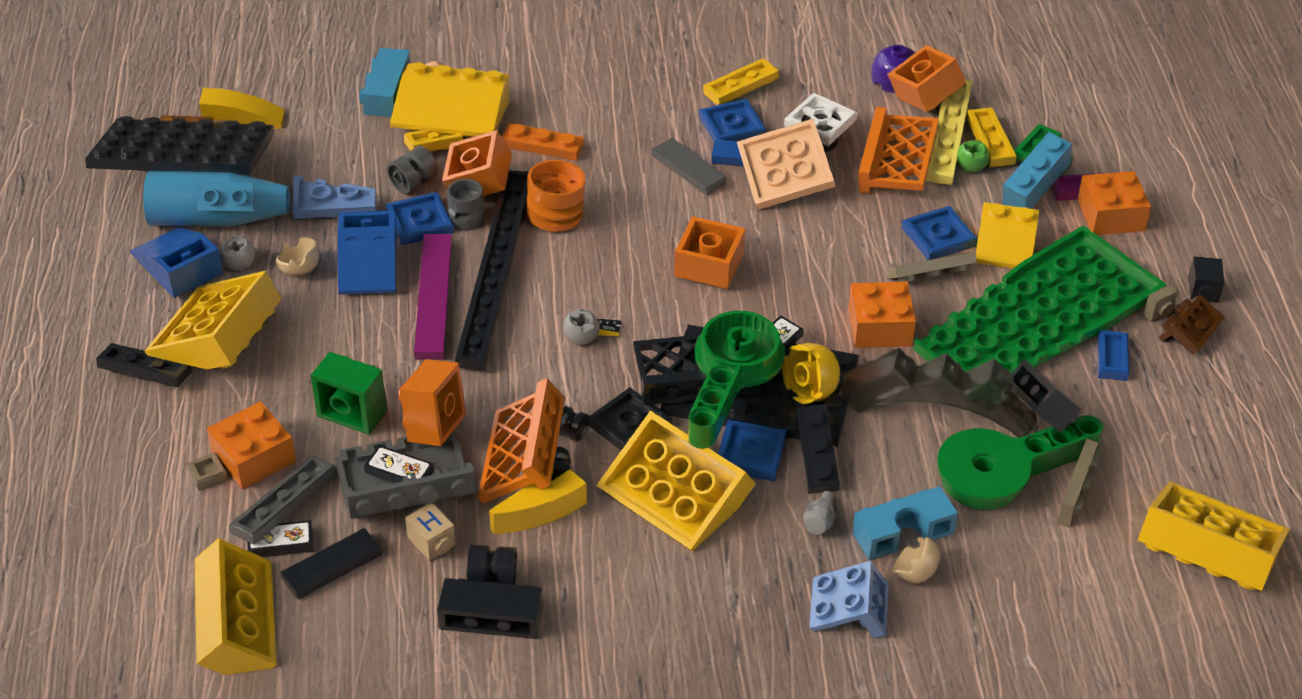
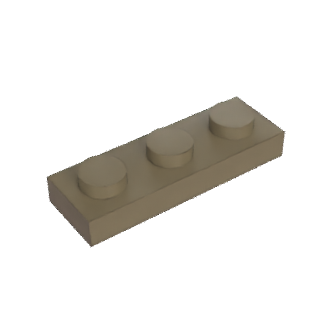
M968 252L888 267V279L898 278V282L915 280L914 274L924 273L925 278L942 275L941 269L951 268V273L968 270L967 264L977 263L975 252Z
M1089 439L1085 441L1063 499L1057 524L1070 528L1073 517H1080L1085 502L1081 495H1088L1093 477H1089V473L1096 474L1101 456L1095 455L1098 446L1096 441Z

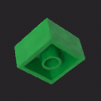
M329 351L310 375L316 414L319 418L370 435L387 412L383 371L380 368Z

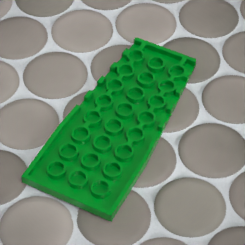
M1082 225L1014 267L1002 276V282L998 285L992 283L984 290V295L976 299L973 297L970 299L965 309L959 313L954 311L948 315V320L940 327L935 325L929 329V335L921 341L915 339L913 350L972 398H977L1006 383L1005 380L1024 359L1034 367H1037L1098 335L1100 330L1109 329L1145 306L1148 296L1166 287L1167 284Z

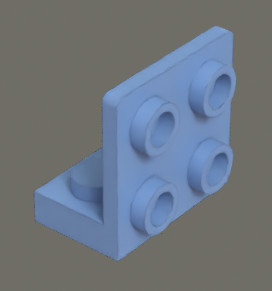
M872 561L815 576L812 586L809 627L815 632L859 620L860 624L866 627L874 638L886 636L889 583Z

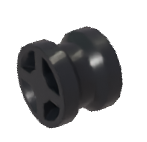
M564 406L559 435H568L575 442L581 441L589 426V415L584 412L576 413L573 408Z

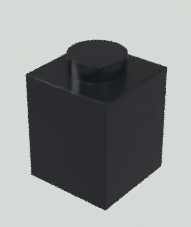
M1193 256L1188 275L1190 300L1201 294L1208 302H1219L1225 283L1222 259Z

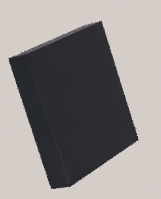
M629 387L589 416V427L622 450L650 411L672 424V417L655 405L644 406L642 396Z

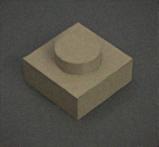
M1168 285L1150 294L1143 316L1150 322H1153L1161 317L1170 315L1175 308L1178 291L1171 285Z

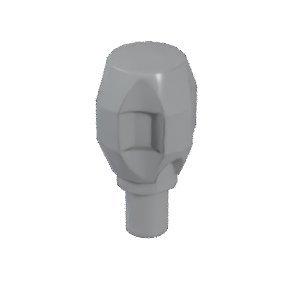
M823 492L820 498L807 506L803 520L808 532L819 535L829 530L832 526L835 512L832 504L834 496L831 492Z

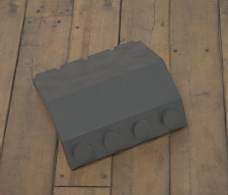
M456 433L450 434L441 446L407 442V437L397 438L398 445L395 446L392 445L391 440L367 444L368 451L362 452L361 446L339 450L340 457H335L347 514L350 519L476 493L475 471L472 462L465 465ZM378 445L432 462L434 463L435 470L431 476L416 479V475L412 474L411 480H408V476H403L402 482L392 483L366 474L364 465Z

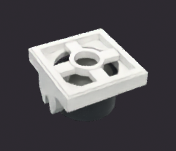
M813 93L785 118L784 126L787 127L814 119L824 152H829L838 145L839 136L857 120V112Z

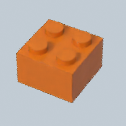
M925 45L887 74L897 97L925 112L935 109L939 103L956 93L960 87L966 84L957 59L928 45Z
M497 130L451 143L442 182L448 188L456 180H475L481 184L483 196L503 191L506 188L512 152Z
M1135 171L1082 175L1077 201L1092 232L1096 235L1146 231L1151 205Z
M692 216L675 250L674 277L728 289L744 255L746 228Z
M908 282L851 283L848 311L854 347H912L916 320Z
M425 359L399 389L398 398L399 402L402 403L403 428L406 429L407 442L441 446L466 416L459 363Z
M261 401L207 428L212 453L215 452L223 467L242 490L296 462L292 436Z

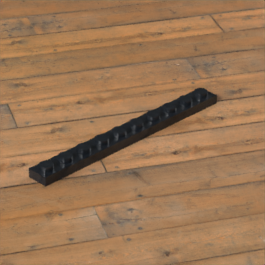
M509 170L506 188L500 191L455 357V362L459 363L460 368L485 370L526 210L529 172Z

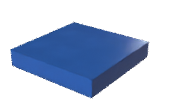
M748 99L699 109V118L713 141L714 139L741 141L766 133V128Z
M438 192L385 204L386 211H395L398 240L401 246L422 241L424 234L454 233L453 223Z
M950 206L902 220L901 228L927 260L944 257L977 246V237Z
M727 420L718 454L745 471L752 478L775 482L787 438V430Z

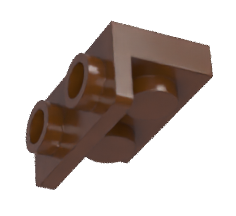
M1201 294L1191 301L1186 298L1175 309L1178 314H1173L1164 322L1162 327L1165 330L1158 338L1163 342L1172 335L1194 355L1202 348L1225 317Z

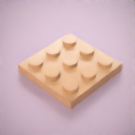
M814 119L737 142L757 210L835 187Z

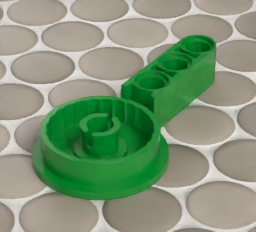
M729 311L713 317L704 326L695 344V361L699 369L707 377L689 413L688 440L692 446L701 449L713 446L738 391L746 387L763 384L775 377L781 370L785 359L784 344L780 339L778 329L766 317L749 311Z
M1084 415L1077 417L1062 432H1059L1052 426L1019 438L985 428L962 430L951 435L941 445L937 455V470L944 489L957 502L974 509H998L1014 501L1018 494L1026 487L1030 477L1079 460L1086 439L1098 442V450L1103 432V423L1095 416Z

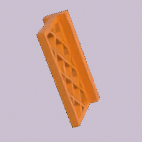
M876 107L858 172L859 193L870 194L872 187L923 191L938 131L939 118L887 115V107ZM891 124L903 125L904 127L895 130L891 127ZM920 127H931L924 132L918 129ZM909 132L915 135L909 139L903 137V135ZM894 139L900 142L894 146L888 144V142ZM920 141L926 144L920 148L914 146V144ZM906 148L911 151L904 156L899 153V151ZM889 156H893L895 158V160L889 163L883 160ZM917 157L922 160V162L916 165L910 162ZM901 165L907 168L901 172H897L894 169ZM886 172L891 175L888 178H878V176ZM914 174L919 178V181L907 180L906 177Z
M548 378L537 383L536 393L495 411L478 493V499L483 504L532 483L539 489L550 486L565 397ZM511 416L504 424L505 418ZM522 418H524V419L521 421V423H520L514 430H512V429L518 424V422H519ZM508 434H510V435L505 439V441L500 445L501 441H502ZM519 439L520 441L514 446V448H513L510 452H508L509 449H510V448L517 442V440ZM525 450V453L519 458V455ZM503 456H506L495 468V465L501 460V458ZM515 461L516 463L510 468V470L506 474H503ZM521 471L524 473V475L516 478ZM499 478H501V480L495 485V487L491 488L495 484V482Z

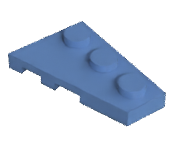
M294 175L293 219L339 217V212L376 211L375 188L345 183L340 186L327 185V180L317 179L314 183L304 181L302 176Z

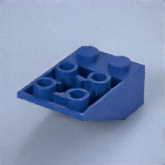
M395 211L339 212L338 294L396 292L398 234Z
M177 227L130 250L132 256L173 298L223 274L218 248L204 234Z

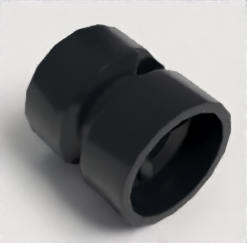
M470 545L467 559V580L515 585L518 557L517 547L498 546L495 551H492L490 546Z

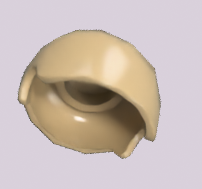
M302 237L299 238L296 247H290L286 244L282 254H279L276 258L277 267L289 276L298 277L311 273L319 262L317 241L313 238Z
M918 537L919 547L906 546L893 567L894 575L913 584L922 583L933 576L940 562V552L938 544L930 537Z

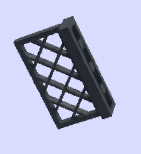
M700 334L633 341V350L642 388L644 406L696 400L707 376L699 369L696 363L688 359L695 354V344ZM675 347L687 349L682 356L671 350ZM653 350L658 354L651 359L643 355L641 351ZM664 357H667L675 363L668 368L659 362ZM681 366H684L692 370L686 372H676ZM652 369L662 373L658 375L646 376V374L650 372ZM763 384L743 388L738 391L736 396L762 393Z

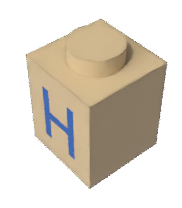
M432 502L405 517L408 539L429 561L447 553L452 547L456 546L454 525Z

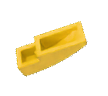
M203 88L199 102L202 119L235 120L239 124L261 121L265 125H274V129H282L285 115L284 108L253 95L219 88Z
M569 469L551 481L550 486L539 489L534 483L525 486L489 510L491 532L503 534L531 529L571 514L587 504V483Z

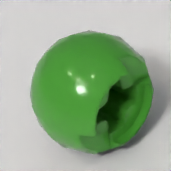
M979 140L964 142L957 151V163L967 173L982 171L988 165L990 159L989 150Z

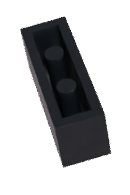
M1025 359L1005 380L1035 413L1059 432L1070 426L1081 410L1047 376Z
M444 578L437 607L439 630L537 639L543 612V591L541 587L530 585L521 586L498 582L470 581L462 578Z

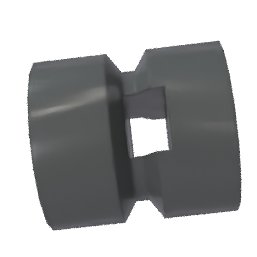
M423 146L415 147L404 156L389 163L386 168L392 185L403 194L409 193L420 186V183H425L438 173L436 160Z
M460 179L452 182L447 188V202L449 205L448 214L454 228L460 231H470L479 228L484 223L483 189L481 184L472 179Z

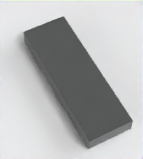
M670 138L653 148L652 156L704 194H708L726 183V176L674 138Z

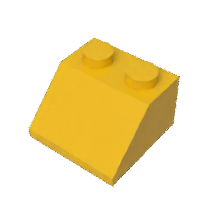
M984 202L975 254L976 262L978 264L1013 269L1032 256L1039 210Z

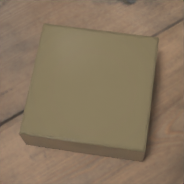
M215 452L186 463L187 470L198 491L228 480L227 473Z

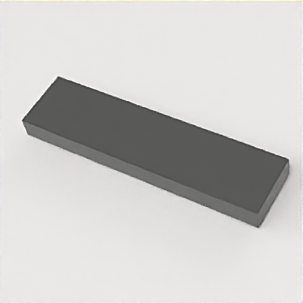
M312 455L229 524L230 534L253 545L256 544L337 475L336 466Z

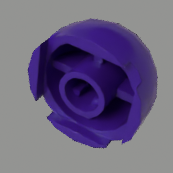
M892 45L883 48L873 61L871 68L872 82L875 85L876 82L882 85L881 89L886 92L895 93L887 74L915 54V52L903 45Z

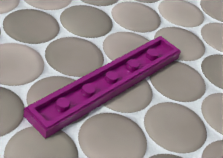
M424 234L414 345L415 359H444L452 234Z

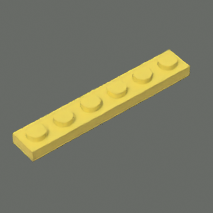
M965 79L966 84L960 87L956 93L942 101L938 131L926 177L928 182L952 185L958 157L957 151L961 143L973 80Z

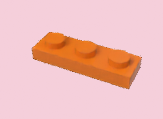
M509 123L502 135L503 140L511 149L577 161L584 146L583 136Z

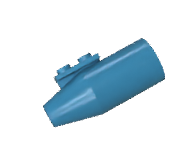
M148 171L143 190L144 214L149 226L234 227L288 214L290 209V191L286 185L234 173Z

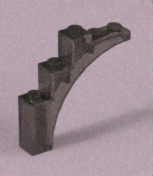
M897 348L845 373L839 395L858 413L876 406L899 402H926L971 411L994 421L1011 431L1018 438L1038 432L1040 426L1038 415L1020 399L1016 392L1011 390L1013 377L1010 372L1003 368L995 359L965 372L962 366L955 362L947 353L917 366L911 357H908L900 348Z

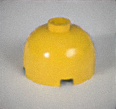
M817 343L791 346L789 349L791 352L788 356H785L782 366V375L787 390L792 389L798 395L793 398L802 404L828 398L837 388L840 379L839 363L834 353L829 348Z

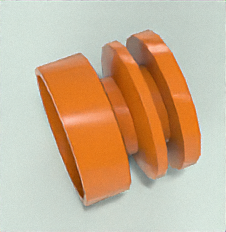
M546 160L537 163L530 169L527 183L526 214L527 219L532 225L546 231L562 232L573 229L581 222L586 183L584 172L575 164L563 160Z

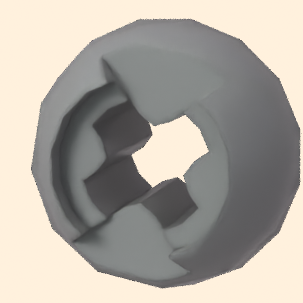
M236 236L230 237L220 247V260L227 269L244 271L254 262L255 248L248 239Z
M577 309L570 312L565 318L563 331L570 342L577 345H586L597 337L599 322L591 311Z

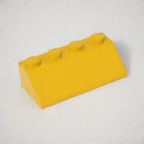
M218 538L195 558L197 664L223 675L273 669L277 665L271 561Z

